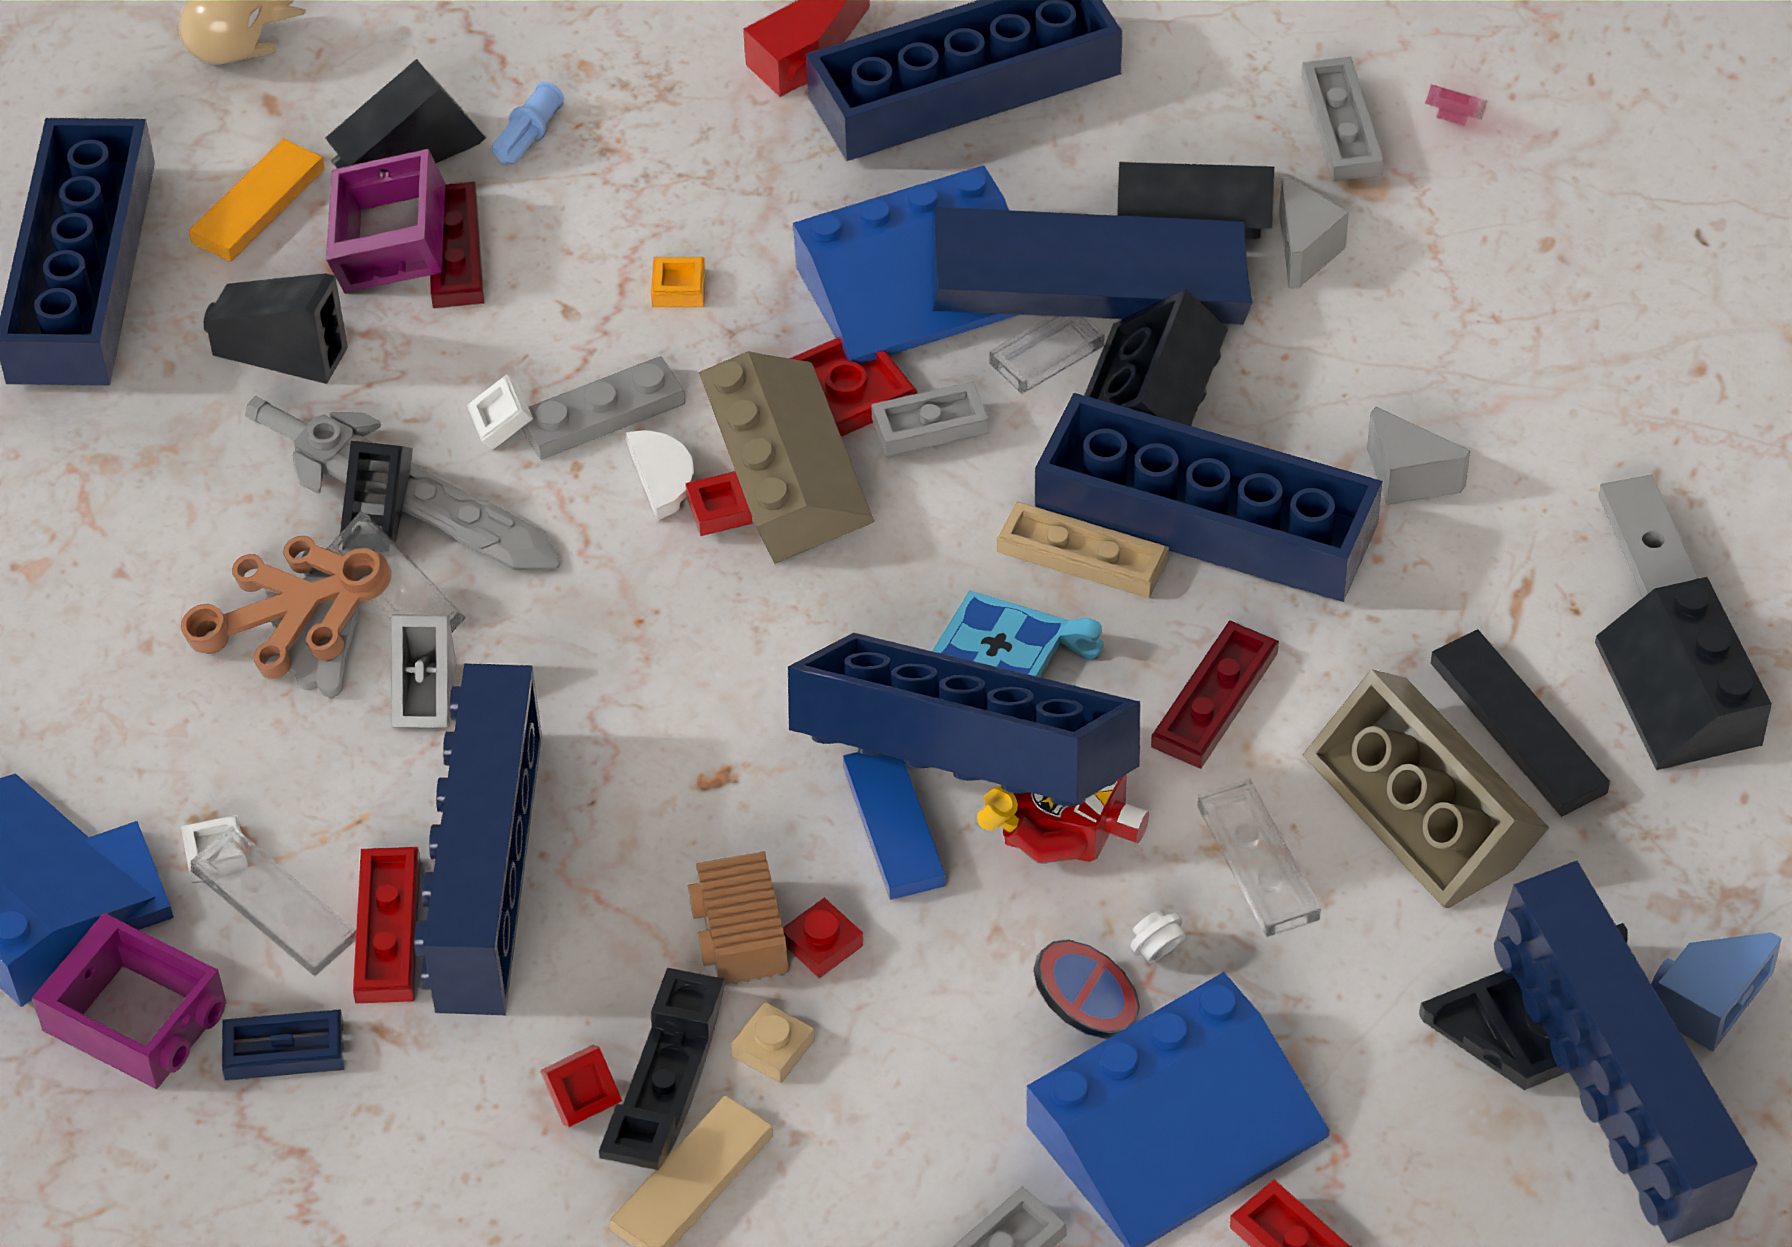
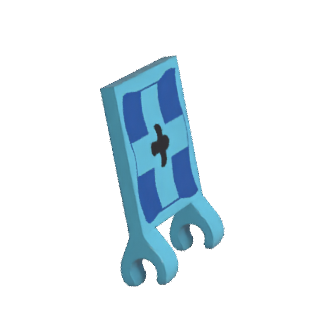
M969 590L932 651L1041 677L1060 643L1077 655L1091 660L1100 654L1104 644L1101 639H1098L1102 633V625L1094 619L1080 618L1067 620Z

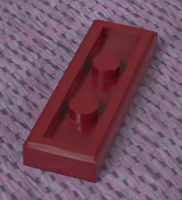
M475 181L445 184L442 273L430 275L433 308L484 304Z
M1229 620L1151 735V748L1202 769L1277 656L1279 641Z

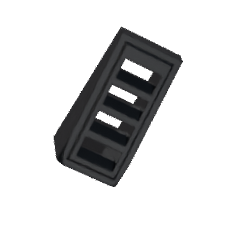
M351 440L338 548L350 550L367 548L377 553H394L410 475L413 448ZM371 460L389 462L388 473L369 471ZM366 482L386 483V494L365 492ZM362 502L384 505L383 515L360 513ZM358 524L382 526L381 537L356 534Z

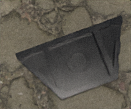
M1624 923L1616 925L1627 943L1628 929ZM1503 970L1420 1004L1419 1016L1425 1024L1523 1090L1566 1074L1558 1067L1551 1051V1040L1546 1033L1543 1023H1536L1529 1017L1523 1004L1522 990L1512 973L1507 974Z

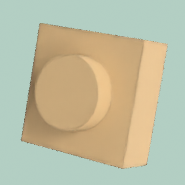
M764 1001L732 1041V1057L782 1083L814 1043V1028Z

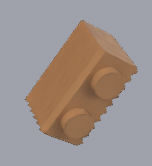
M761 851L696 863L698 883L688 885V894L693 919L704 917L707 930L698 931L703 966L715 964L717 977L724 979L725 986L729 982L737 984L741 980L749 982L752 978L760 980L764 976L771 978L776 973L782 976L787 973L786 941L766 859V852Z

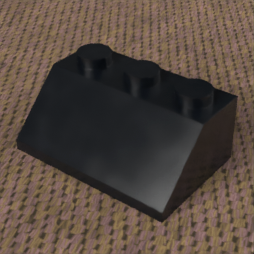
M1119 162L1117 216L1244 221L1245 238H1261V228L1272 229L1275 166Z
M1187 289L1180 291L1113 323L1084 396L1191 426L1199 405L1206 397V386L1212 370L1221 358L1220 349L1228 329Z
M1708 577L1653 589L1596 635L1595 644L1656 770L1763 745L1772 703Z

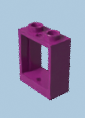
M429 149L332 170L326 261L344 293L442 273L445 181ZM387 169L388 172H381L379 170ZM419 198L418 224L416 226L360 237L361 210Z
M106 913L101 915L32 997L42 1031L156 1090L170 1073L177 1072L184 1065L190 1053V1048L205 1029H211L218 1023L227 1004L218 969ZM123 966L186 997L146 1046L83 1015Z

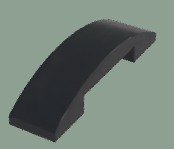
M667 968L651 1010L652 1027L623 1105L616 1104L599 1149L600 1159L659 1170L682 1129L703 1071L725 987L723 978Z

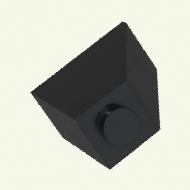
M415 59L326 136L325 139L337 153L331 161L338 169L429 149L435 163H439L479 145L486 137L458 103L427 69ZM387 169L379 170L381 172H388Z
M327 273L227 283L217 301L209 304L204 315L203 326L205 332L208 333L213 356L324 384L328 383L348 348L336 276Z

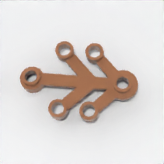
M297 536L287 542L283 551L284 557L291 569L300 574L317 569L331 576L310 582L264 564L262 559L255 554L243 555L235 561L232 567V575L239 587L246 592H255L264 588L279 595L223 614L219 608L212 604L197 605L184 615L181 622V631L195 651L213 654L226 646L229 636L282 618L269 640L261 644L254 653V662L261 674L268 679H278L289 671L292 661L288 651L319 604L335 599L322 623L314 625L308 631L306 643L313 655L319 660L326 661L337 657L344 646L340 633L360 602L372 600L386 590L391 581V568L384 556L370 549H354L343 556L315 545L314 541L308 536ZM309 550L305 557L295 559L300 552ZM257 569L254 575L244 577L249 570ZM369 575L367 578L360 580L362 577ZM332 637L329 643L318 646V643L323 638ZM280 655L276 662L266 664L267 660L272 656Z

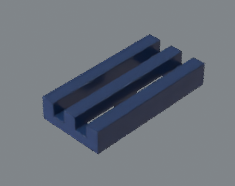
M341 1009L222 1019V1071L224 1079L236 1080L344 1070L342 1050H344L342 1031L344 1028ZM329 1032V1035L293 1037V1035ZM270 1037V1040L235 1043V1040Z

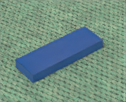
M860 752L843 755V768L889 899L892 900L945 887V872L904 760L887 755L868 756Z

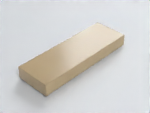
M1018 501L997 538V552L1146 598H1150L1169 560V547Z
M724 1095L670 1153L660 1169L655 1170L609 1220L611 1231L634 1247H673L773 1137L772 1125Z

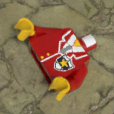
M1126 774L1118 779L1115 784L1103 788L1087 798L1084 803L1076 806H1061L1054 804L1050 797L1031 792L1010 793L1003 790L1001 786H995L983 796V801L987 805L977 813V821L983 829L988 831L996 830L1001 826L1003 828L1005 844L1019 848L1037 863L1044 864L1075 859L1090 862L1098 858L1110 834L1139 843L1148 825L1149 811L1125 803Z

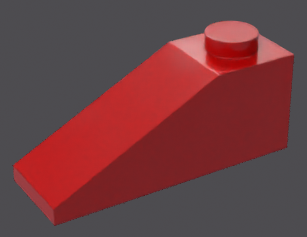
M797 0L743 28L745 65L779 97L806 85V53L845 42L870 8V0Z

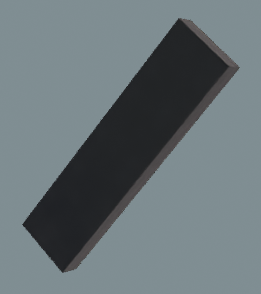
M1478 629L1432 651L1430 664L1561 817L1608 794L1610 780Z

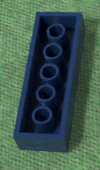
M977 0L806 53L808 98L845 160L850 161L1121 75L1122 29L1102 0Z
M45 118L0 315V364L6 384L110 386L155 166L146 119Z
M1073 393L1035 467V507L1169 547V551L1344 602L1378 525L1383 481Z
M854 632L788 666L789 730L810 735L812 740L817 743H841L858 748V751L864 755H887L903 759L910 767H934L953 772L955 778L960 780L975 781L981 779L1000 784L1003 790L1010 793L1031 792L1050 797L1054 804L1061 806H1076L1084 803L1093 794L1115 784L1118 779L1140 766L1141 701Z
M464 663L461 686H452L450 694L451 720H456L454 732L446 731L444 735L443 761L445 766H449L448 777H439L437 782L436 806L437 811L442 812L441 824H432L430 829L429 853L430 858L435 859L434 872H425L423 876L422 902L424 907H428L427 920L417 921L415 953L416 956H423L421 967L422 989L431 990L435 1013L506 1015L542 730L533 665Z
M1576 860L1513 884L1494 941L1495 956L1503 971L1507 974L1512 973L1520 986L1523 1004L1529 1017L1536 1023L1542 1022L1546 1028V1033L1551 1040V1051L1556 1064L1563 1072H1569L1580 1090V1101L1585 1114L1593 1123H1599L1609 1140V1151L1615 1166L1622 1174L1628 1173L1639 1192V1203L1645 1218L1651 1225H1658L1668 1244L1733 1218L1758 1162L1579 862Z

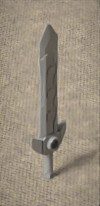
M256 395L247 404L245 416L249 419L263 424L295 441V452L292 455L300 485L315 493L321 492L323 474L328 473L346 483L351 440L374 443L364 438V436L381 428L379 420L360 412H331L330 417L320 415L307 424ZM371 460L369 471L388 473L389 462ZM411 462L403 511L455 537L456 541L489 556L513 570L555 569L559 567L560 561L543 530L513 516L511 513L488 501H482L420 469L418 465ZM367 481L365 492L386 494L387 484Z

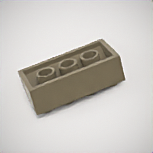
M747 351L699 372L755 526L774 564L875 522L812 362Z
M1371 669L1302 754L1444 908L1456 905L1512 872L1549 829L1548 825L1406 677Z

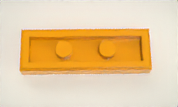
M282 138L188 230L191 243L232 262L325 170L323 157Z

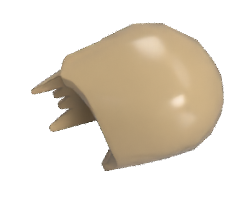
M187 0L180 12L179 36L184 47L202 62L220 65L252 59L276 52L273 42L257 43L263 26L304 15L306 10L289 6L294 0ZM260 8L254 22L248 27L250 15Z

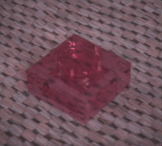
M1431 84L1425 104L1439 108L1436 118L1465 126L1468 116L1482 120L1487 100Z

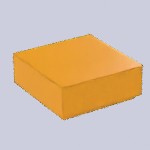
M654 257L651 286L652 307H704L705 257Z

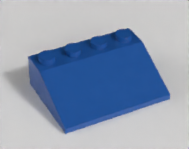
M984 165L792 223L796 269L835 338L839 337L841 339L842 349L849 361L858 364L876 360V352L884 350L888 355L896 354L1018 316L1016 314L933 311V213L935 207L1009 210L1003 194Z
M15 773L0 778V988L22 1007L32 1000L36 992L103 913L124 922L156 896L83 840L88 838L85 833Z
M1225 972L1027 1085V1127L1125 1247H1146L1329 1137L1327 1125L1263 1017Z

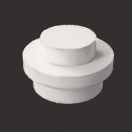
M1157 910L1149 914L1133 928L1132 931L1136 937L1130 944L1131 950L1135 955L1142 954L1148 963H1154L1164 958L1185 940L1186 934L1180 927L1183 920L1177 912L1164 915L1161 910Z

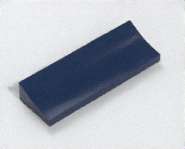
M935 207L933 311L1124 319L1187 289L1222 324L1244 325L1253 303L1247 269L1244 221Z

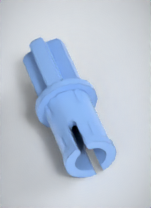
M540 82L524 105L512 110L509 116L510 123L492 145V153L498 157V162L503 165H508L509 162L517 163L534 140L538 141L543 138L546 133V124L564 104V95L557 86L549 82Z

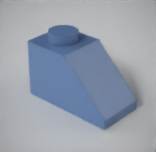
M1763 933L1691 942L1675 961L1667 958L1657 970L1651 985L1679 1032L1714 1051L1774 973L1782 938L1773 933Z

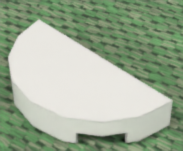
M649 430L626 432L629 451L657 521L676 513L680 509V503L686 498L685 483L695 481L691 454L683 443L668 434Z

